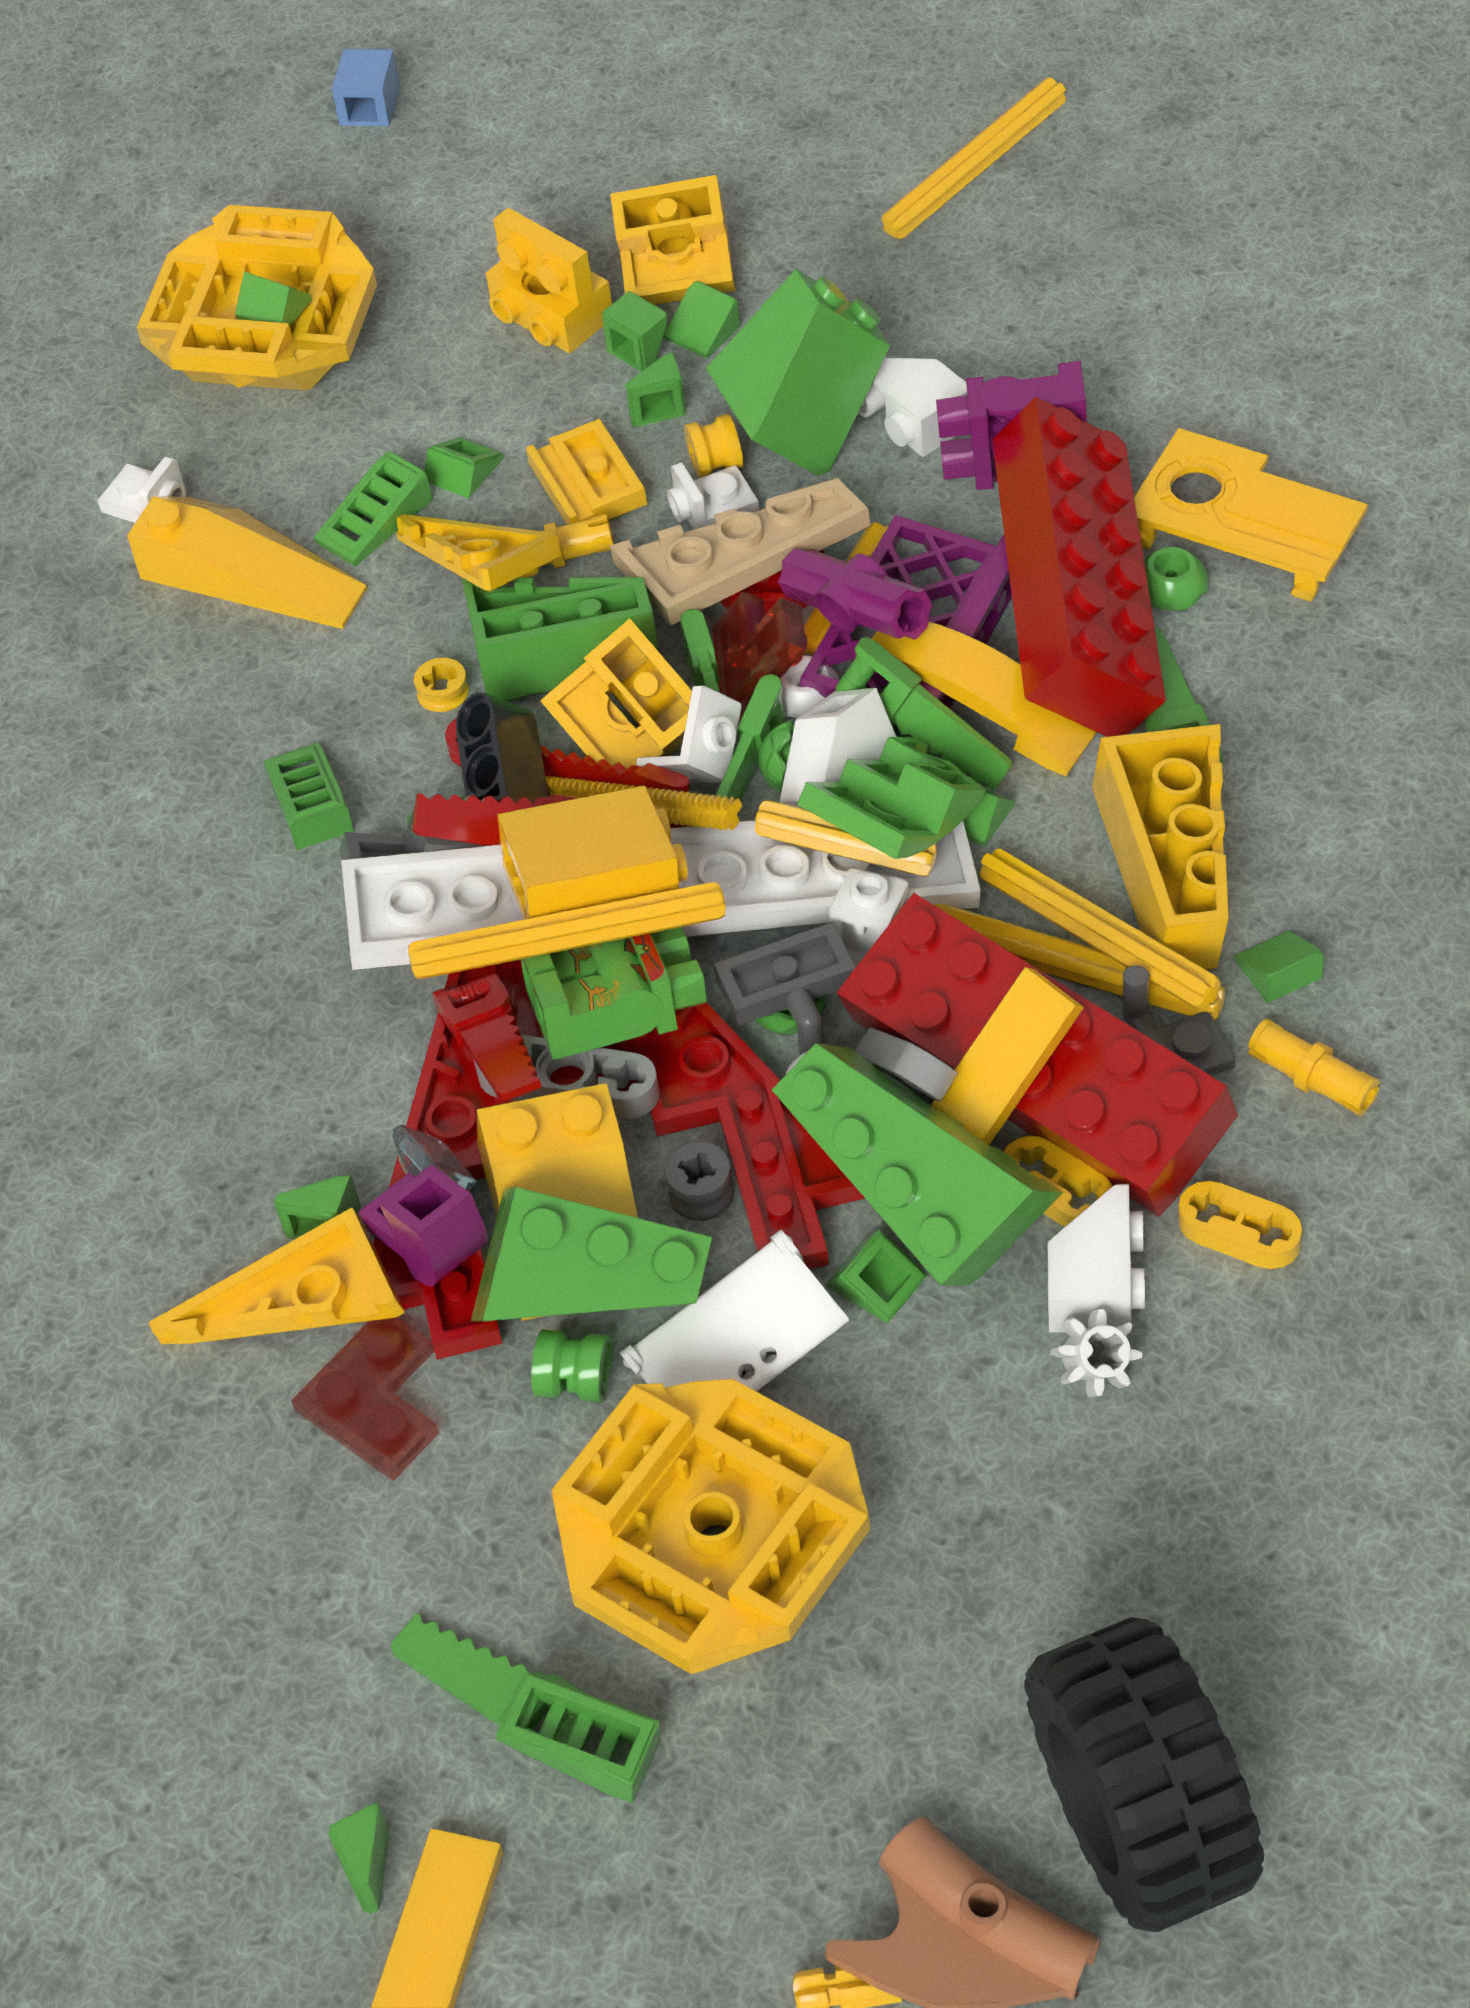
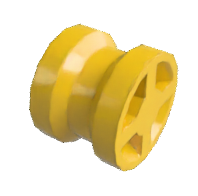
M729 413L717 416L711 424L702 426L697 422L684 425L687 450L698 479L712 474L714 469L721 467L729 468L734 465L738 469L743 467V456L738 434Z

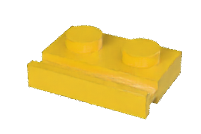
M600 419L548 438L550 445L537 450L534 445L525 447L528 464L566 525L605 513L608 519H612L647 505L644 486Z

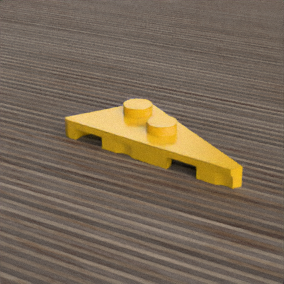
M407 514L396 517L398 541L487 591H492L516 578L534 576L539 573L540 566L561 556L558 533Z
M353 1207L148 1323L161 1344H193L396 1318L404 1314L405 1311L362 1220Z

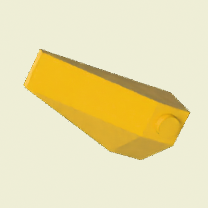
M153 496L127 535L140 579L341 629L344 628L367 590L366 584L241 509L192 497Z

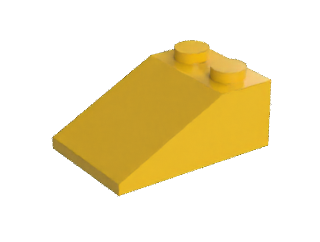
M607 1083L477 1109L478 1148L496 1218L503 1190L513 1187L638 1218L623 1142ZM539 1317L521 1318V1321H525V1320H529V1319H534V1318H539Z

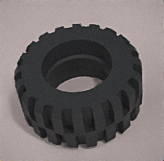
M1130 1617L1037 1656L1026 1672V1679L1024 1681V1689L1029 1698L1026 1703L1029 1716L1034 1723L1036 1741L1039 1750L1044 1756L1047 1765L1046 1770L1053 1788L1056 1789L1062 1803V1810L1070 1827L1073 1828L1077 1836L1080 1848L1088 1864H1091L1099 1884L1105 1894L1111 1897L1114 1907L1121 1917L1127 1918L1129 1925L1134 1929L1158 1933L1251 1891L1264 1870L1261 1865L1264 1861V1849L1258 1838L1261 1832L1257 1817L1253 1813L1249 1801L1251 1796L1246 1781L1241 1776L1236 1764V1755L1228 1737H1225L1217 1720L1218 1715L1209 1697H1206L1198 1684V1677L1189 1662L1183 1660L1178 1646L1171 1637L1164 1636L1162 1628L1155 1622Z

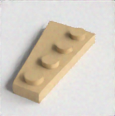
M835 478L766 499V508L751 513L737 511L734 508L714 514L715 524L684 532L681 525L657 531L658 541L633 548L630 540L610 545L613 563L626 577H643L650 604L671 626L680 621L682 613L686 610L697 609L701 611L781 571L782 560L793 549L797 548L805 552L812 549L819 552L871 525L868 507L839 478Z

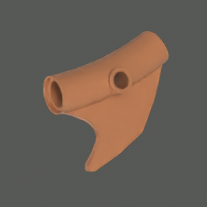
M921 1817L909 1823L895 1835L886 1846L879 1861L880 1868L886 1872L893 1888L898 1909L899 1922L895 1931L888 1937L880 1940H831L825 1947V1957L830 1963L881 1991L924 2008H1009L1065 1997L1073 2002L1076 2001L1080 1993L1076 1989L1086 1963L1093 1965L1101 1937L1073 1924L1024 1896L966 1854L928 1818Z

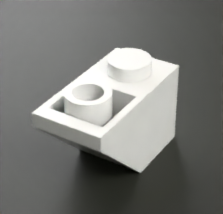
M884 358L858 414L868 418L886 407L884 425L891 440L899 447L910 446L919 455L924 457L940 447V441H948L954 438H939L936 399L967 396L966 382L937 359Z
M877 688L833 692L796 719L779 803L802 808L797 803L806 782H839L847 759H880L888 737H896Z
M1129 1184L1114 1185L1048 1241L1049 1332H1065L1062 1323L1073 1318L1080 1321L1088 1329L1089 1315L1091 1311L1105 1309L1107 1315L1106 1325L1113 1327L1128 1322L1131 1323V1309H1145L1144 1268H1131L1130 1252H1143V1211H1129Z

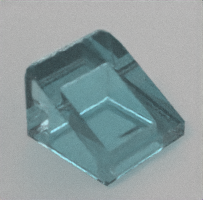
M402 1124L392 1129L394 1133L392 1137L401 1169L406 1174L410 1172L416 1177L432 1164L464 1189L468 1190L476 1183L475 1177L444 1142Z

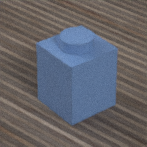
M343 49L332 86L339 125L390 126L400 89L393 49Z

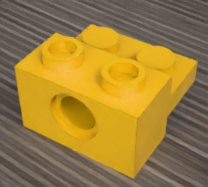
M717 175L610 194L625 294L631 291L653 305L681 301L694 281H699L723 293L736 291L726 213Z
M508 207L493 219L498 244L497 253L500 257V262L486 272L490 307L495 316L503 323L511 324L514 321L528 329L535 340L541 345L549 347L554 344L570 354L603 327L602 312L612 305L609 281L590 271L586 250Z
M629 618L584 657L585 663L540 700L586 755H589L596 762L605 759L611 766L620 762L628 769L630 766L636 765L637 758L669 756L682 746L692 690ZM611 693L640 725L637 729L610 700L608 696Z

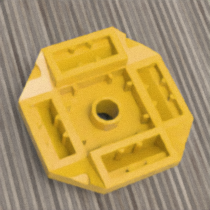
M228 205L212 218V225L190 235L167 254L136 327L140 342L144 347L172 370H181L193 382L231 384L238 388L255 386L306 391L313 388L334 364L350 360L375 293L377 281L374 268L360 249L345 234L344 227L333 212ZM244 272L311 294L312 301L290 326L289 323L236 319L235 315Z
M734 1379L694 1381L665 1388L663 1383L633 1385L551 1490L574 1606L691 1675L790 1641L870 1531L869 1514L850 1442ZM721 1525L728 1527L726 1531L718 1535L708 1536L701 1534L704 1529L710 1526Z

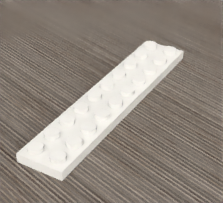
M755 820L742 821L732 831L729 828L725 831L723 829L719 830L716 828L714 830L711 827L707 829L706 827L700 828L698 826L670 828L671 845L681 844L687 863L688 880L679 882V888L716 882L719 883L725 899L726 910L725 916L722 919L684 926L682 928L686 937L829 923V908L847 871L851 868L905 879L908 882V894L902 907L913 893L932 904H946L960 909L979 908L981 890L963 821L936 843L937 857L935 865L927 877L761 837L755 833ZM501 845L341 860L352 970L410 964L408 945L413 941L524 920L502 864Z

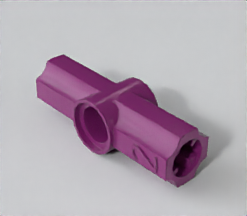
M795 548L782 560V573L778 584L785 596L819 609L832 625L845 633H852L859 625H863L897 639L905 636L915 640L928 627V615L933 605L926 591L890 578L877 562L864 554L857 553L849 562H845L812 549L805 552Z

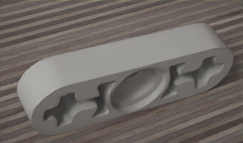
M869 1027L855 1049L856 1053L912 1091L938 1102H941L958 1075L954 1069L916 1045Z
M521 1034L529 1056L532 1059L533 1066L536 1068L537 1076L540 1078L542 1088L511 1100L521 1101L607 1083L616 1118H638L646 1115L656 1106L659 1100L656 1069L647 1057L637 1053L600 1047L552 1061L544 1038ZM474 1061L481 1088L489 1095L497 1097ZM564 1066H575L584 1071L583 1076L573 1084L558 1085L549 1080L555 1070ZM598 1073L603 1074L604 1077H598V1083H597V1074H598ZM629 1080L639 1081V1083L632 1084L628 1091L618 1090V1088H625Z

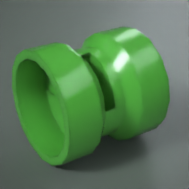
M541 1329L536 1339L532 1360L531 1380L533 1394L536 1397L556 1399L564 1391H568L569 1393L577 1394L582 1401L604 1403L608 1389V1378L611 1375L613 1365L611 1337L604 1334L588 1333L584 1338L572 1341L562 1330Z

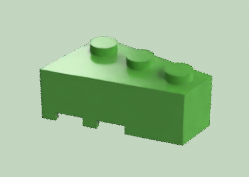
M570 577L569 587H535L534 578H516L514 582L515 587H498L492 591L483 590L462 578L484 688L488 695L502 700H515L527 695L553 690L586 662L584 657L629 618L659 652L653 612L643 577Z
M518 1187L504 1189L471 1321H493L696 1304L712 1237Z

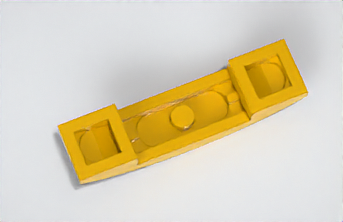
M928 621L926 630L915 640L905 636L897 639L879 631L872 637L873 640L921 677L922 681L1018 735L1013 750L1046 769L1067 777L1097 733L1026 700L1024 697L1021 665L994 648L961 632Z

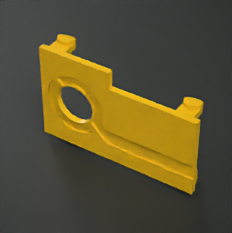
M1181 428L1177 429L1134 496L1142 548L1150 550L1157 538V530L1289 571L1294 573V587L1290 594L1310 602L1313 601L1318 593L1320 582L1325 583L1368 511V504L1263 472L1269 461V455ZM1203 473L1214 477L1221 484V492L1214 499L1206 503L1193 504L1176 498L1171 492V485L1178 477L1185 474Z

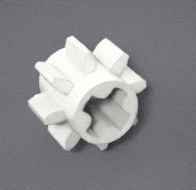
M1105 1309L1091 1311L1088 1318V1329L1074 1318L1064 1321L1062 1323L1064 1331L1070 1337L1063 1346L1050 1349L1051 1355L1063 1359L1067 1370L1062 1375L1060 1382L1064 1385L1079 1379L1086 1381V1393L1091 1398L1102 1396L1105 1385L1104 1378H1107L1111 1385L1117 1388L1129 1386L1131 1382L1123 1370L1127 1367L1129 1361L1142 1358V1352L1131 1349L1126 1337L1133 1325L1130 1322L1115 1327L1106 1325L1107 1315ZM1100 1340L1105 1349L1100 1353L1099 1358L1104 1364L1091 1366L1087 1360L1094 1351L1090 1343Z

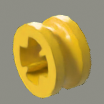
M447 657L434 658L419 666L414 674L413 682L417 691L418 701L427 710L447 712L456 709L463 704L469 693L466 672L463 665L457 660ZM448 679L446 689L435 690L436 681Z

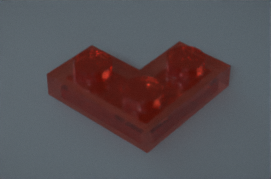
M745 591L741 593L712 627L719 676V693L741 703L739 718H742L758 681L763 676L776 675L781 679L791 666H796L802 660L807 650V635L804 632L801 605L780 598L765 615L763 598Z
M397 1317L368 1321L291 1400L293 1408L301 1416L394 1482L439 1434L437 1424L394 1394L434 1352L432 1341Z

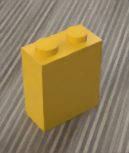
M645 785L498 814L502 864L523 919L679 889V882L688 880L687 863L683 848L680 843L671 845V829L667 813L664 808L655 809Z

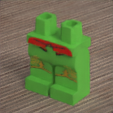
M682 927L520 959L526 992L552 1061L637 1038L651 1032L655 1027L658 1034L678 1030L675 1016L676 1010L707 1003L703 973L697 959L691 961L687 937Z

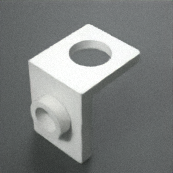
M704 685L693 686L680 756L637 758L636 766L651 763L655 766L666 768L687 776L689 784L722 782L733 756L741 703Z

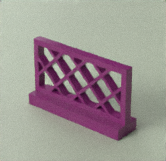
M895 515L870 557L885 570L890 578H897L899 581L913 586L914 584L909 574L936 566L943 581L920 588L926 591L930 601L952 595L957 608L955 611L936 617H931L929 613L928 621L961 632L984 644H987L1012 598L1004 534L997 546ZM903 538L924 545L927 552L900 560L895 548L900 539ZM967 558L980 562L981 565L976 571L955 577L947 563ZM831 624L800 677V687L813 688L825 698L836 692V685L840 680L821 675V670L824 665L831 666L847 660L853 662L857 656L855 647L860 640L853 642L849 633H845ZM875 671L867 682L866 687L868 689L877 688L878 685L888 683L889 681ZM921 680L919 684L951 710L956 700Z

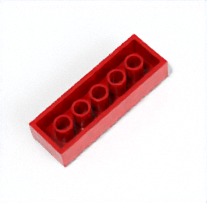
M1035 397L992 439L1024 697L1032 703L1104 736L1128 735L1166 702L1126 442L1109 430H1101L1077 418L1074 413L1064 407H1056Z
M913 893L836 992L852 1020L867 1030L871 1027L910 1042L955 1070L1023 969L1027 967L1036 970L1084 1008L1007 1120L1032 1136H1039L1051 1141L1109 1179L1112 1187L1114 1185L1129 1184V1198L1160 1217L1176 1200L1238 1117L1227 1085Z

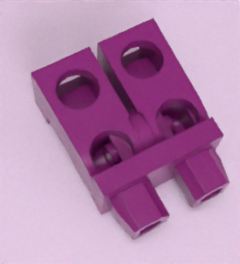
M1081 361L1059 363L1058 375L1022 380L1011 376H1000L990 379L985 383L983 377L966 378L967 396L936 399L939 438L971 435V438L940 441L944 480L975 477L976 490L993 489V482H998L992 439L1035 397L1056 407H1064L1074 413L1077 418L1087 422Z

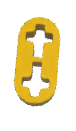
M1025 1136L1018 1138L1007 1145L1004 1153L1018 1161V1165L1021 1161L1028 1165L1035 1163L1038 1159L1043 1161L1044 1175L1034 1170L1029 1173L1038 1179L1046 1180L1063 1192L1043 1214L1064 1227L1091 1206L1084 1204L1078 1210L1073 1208L1072 1194L1085 1198L1091 1192L1096 1194V1200H1098L1112 1188L1110 1180L1103 1174L1042 1137Z
M1213 1181L1197 1182L1187 1187L1180 1196L1178 1204L1179 1227L1186 1238L1196 1244L1267 1269L1283 1268L1292 1263L1300 1253L1302 1243L1301 1222L1296 1214L1285 1206ZM1209 1204L1220 1207L1219 1216L1213 1215L1208 1223L1197 1219V1212L1205 1211ZM1271 1227L1282 1230V1239L1276 1238L1271 1246L1260 1243V1234H1267Z

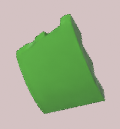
M888 737L880 759H847L839 782H806L797 805L894 859H901L926 850L949 834L982 801L986 789L972 778L963 774L950 761L926 754L928 744L919 738Z

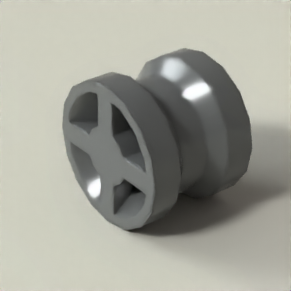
M702 1141L683 1144L671 1153L666 1161L664 1173L669 1188L668 1195L672 1208L680 1216L693 1221H706L716 1218L725 1212L732 1203L734 1195L731 1166L727 1154L719 1146ZM702 1176L696 1183L690 1184L689 1180Z

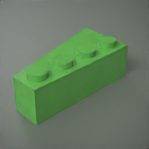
M815 1043L772 1089L940 1286H969L979 1279L1063 1194L1062 1191L1046 1180L1038 1179L1017 1164L1018 1161L997 1147L989 1146L964 1129L963 1124L947 1113L936 1110L915 1096L914 1091L848 1047Z

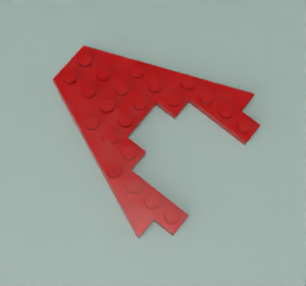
M520 960L448 974L444 991L495 972L510 994L515 1012L514 1017L522 1035L544 1038L526 992ZM708 1003L676 1010L675 1016L678 1030L658 1034L655 1027L651 1032L640 1037L602 1047L641 1054L653 1063L659 1086V1100L650 1111L656 1137L720 1122L756 1253L771 1242V1236L782 1230L792 1238L793 1244L803 1258V1263L809 1270L829 1265L828 1251L816 1210L865 1198L772 1091L780 1082V1079ZM437 1013L389 1188L409 1172L416 1177L432 1164L468 1191L466 1182L486 1178L478 1148L477 1109L516 1102L514 1100L501 1101L499 1098L489 1095L481 1088L474 1059L463 1043H457L439 1013ZM564 1066L555 1070L549 1080L558 1085L573 1084L583 1076L584 1071L575 1066ZM598 1073V1074H597V1083H598V1077H604L603 1074H601V1073ZM629 1080L625 1088H618V1090H629L632 1084L639 1083V1081ZM374 1238L373 1245L403 1309L424 1305L437 1360L503 1344L497 1320L471 1321L485 1266L481 1249L434 1286H426L412 1277L405 1260L378 1238Z

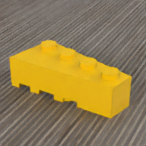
M1220 724L1102 737L1099 744L1092 790L1140 931L1204 969L1217 968L1229 919L1226 855H1224L1223 848L1225 819L1221 802L1223 774L1219 755L1221 743Z

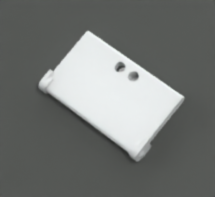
M779 1230L770 1237V1243L701 1294L696 1304H688L633 1347L628 1345L619 1353L623 1357V1364L627 1368L632 1369L639 1380L644 1379L647 1384L663 1383L665 1388L694 1381L734 1379L757 1392L850 1320L803 1263V1258L793 1244L792 1238L782 1230ZM768 1352H776L777 1355H774V1354H773V1355L767 1356L766 1353H768ZM745 1370L746 1374L743 1376L742 1379L741 1374Z

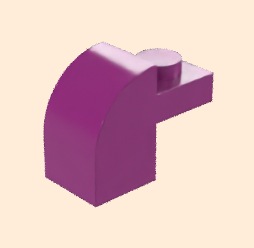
M432 1164L416 1177L409 1172L359 1211L366 1230L405 1260L412 1277L426 1286H434L485 1246L488 1241L484 1222L472 1194Z

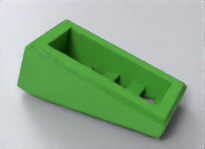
M387 451L372 465L314 536L315 543L356 567L398 531L396 517L402 514L416 515L433 501L427 474L414 464L391 451ZM382 499L386 501V506L379 503L378 500ZM363 514L373 521L370 524L359 516ZM347 528L360 537L357 541H354L341 532Z
M320 742L263 761L296 850L342 836L345 832H354L348 807ZM310 760L314 761L313 764L281 774L280 770ZM318 774H319V776H317V777L310 778V779H307V780H304V781H301V782H298V783H295V784L286 786V785H288V784H291V783H294V782H297V781H300V780H303V779H306V778H309V777H312V776H315V775H318Z
M524 1671L496 1733V1739L606 1794L634 1803L661 1740L659 1720ZM539 1700L551 1705L539 1734L526 1729ZM568 1713L576 1717L577 1721L567 1743L564 1744L555 1739ZM594 1726L605 1731L595 1755L583 1751ZM621 1740L632 1744L623 1766L612 1762Z

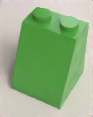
M795 269L706 367V370L751 440L819 476L830 472L890 345L877 327L881 322V318L866 302L860 298L850 302L829 279L821 276L816 281Z

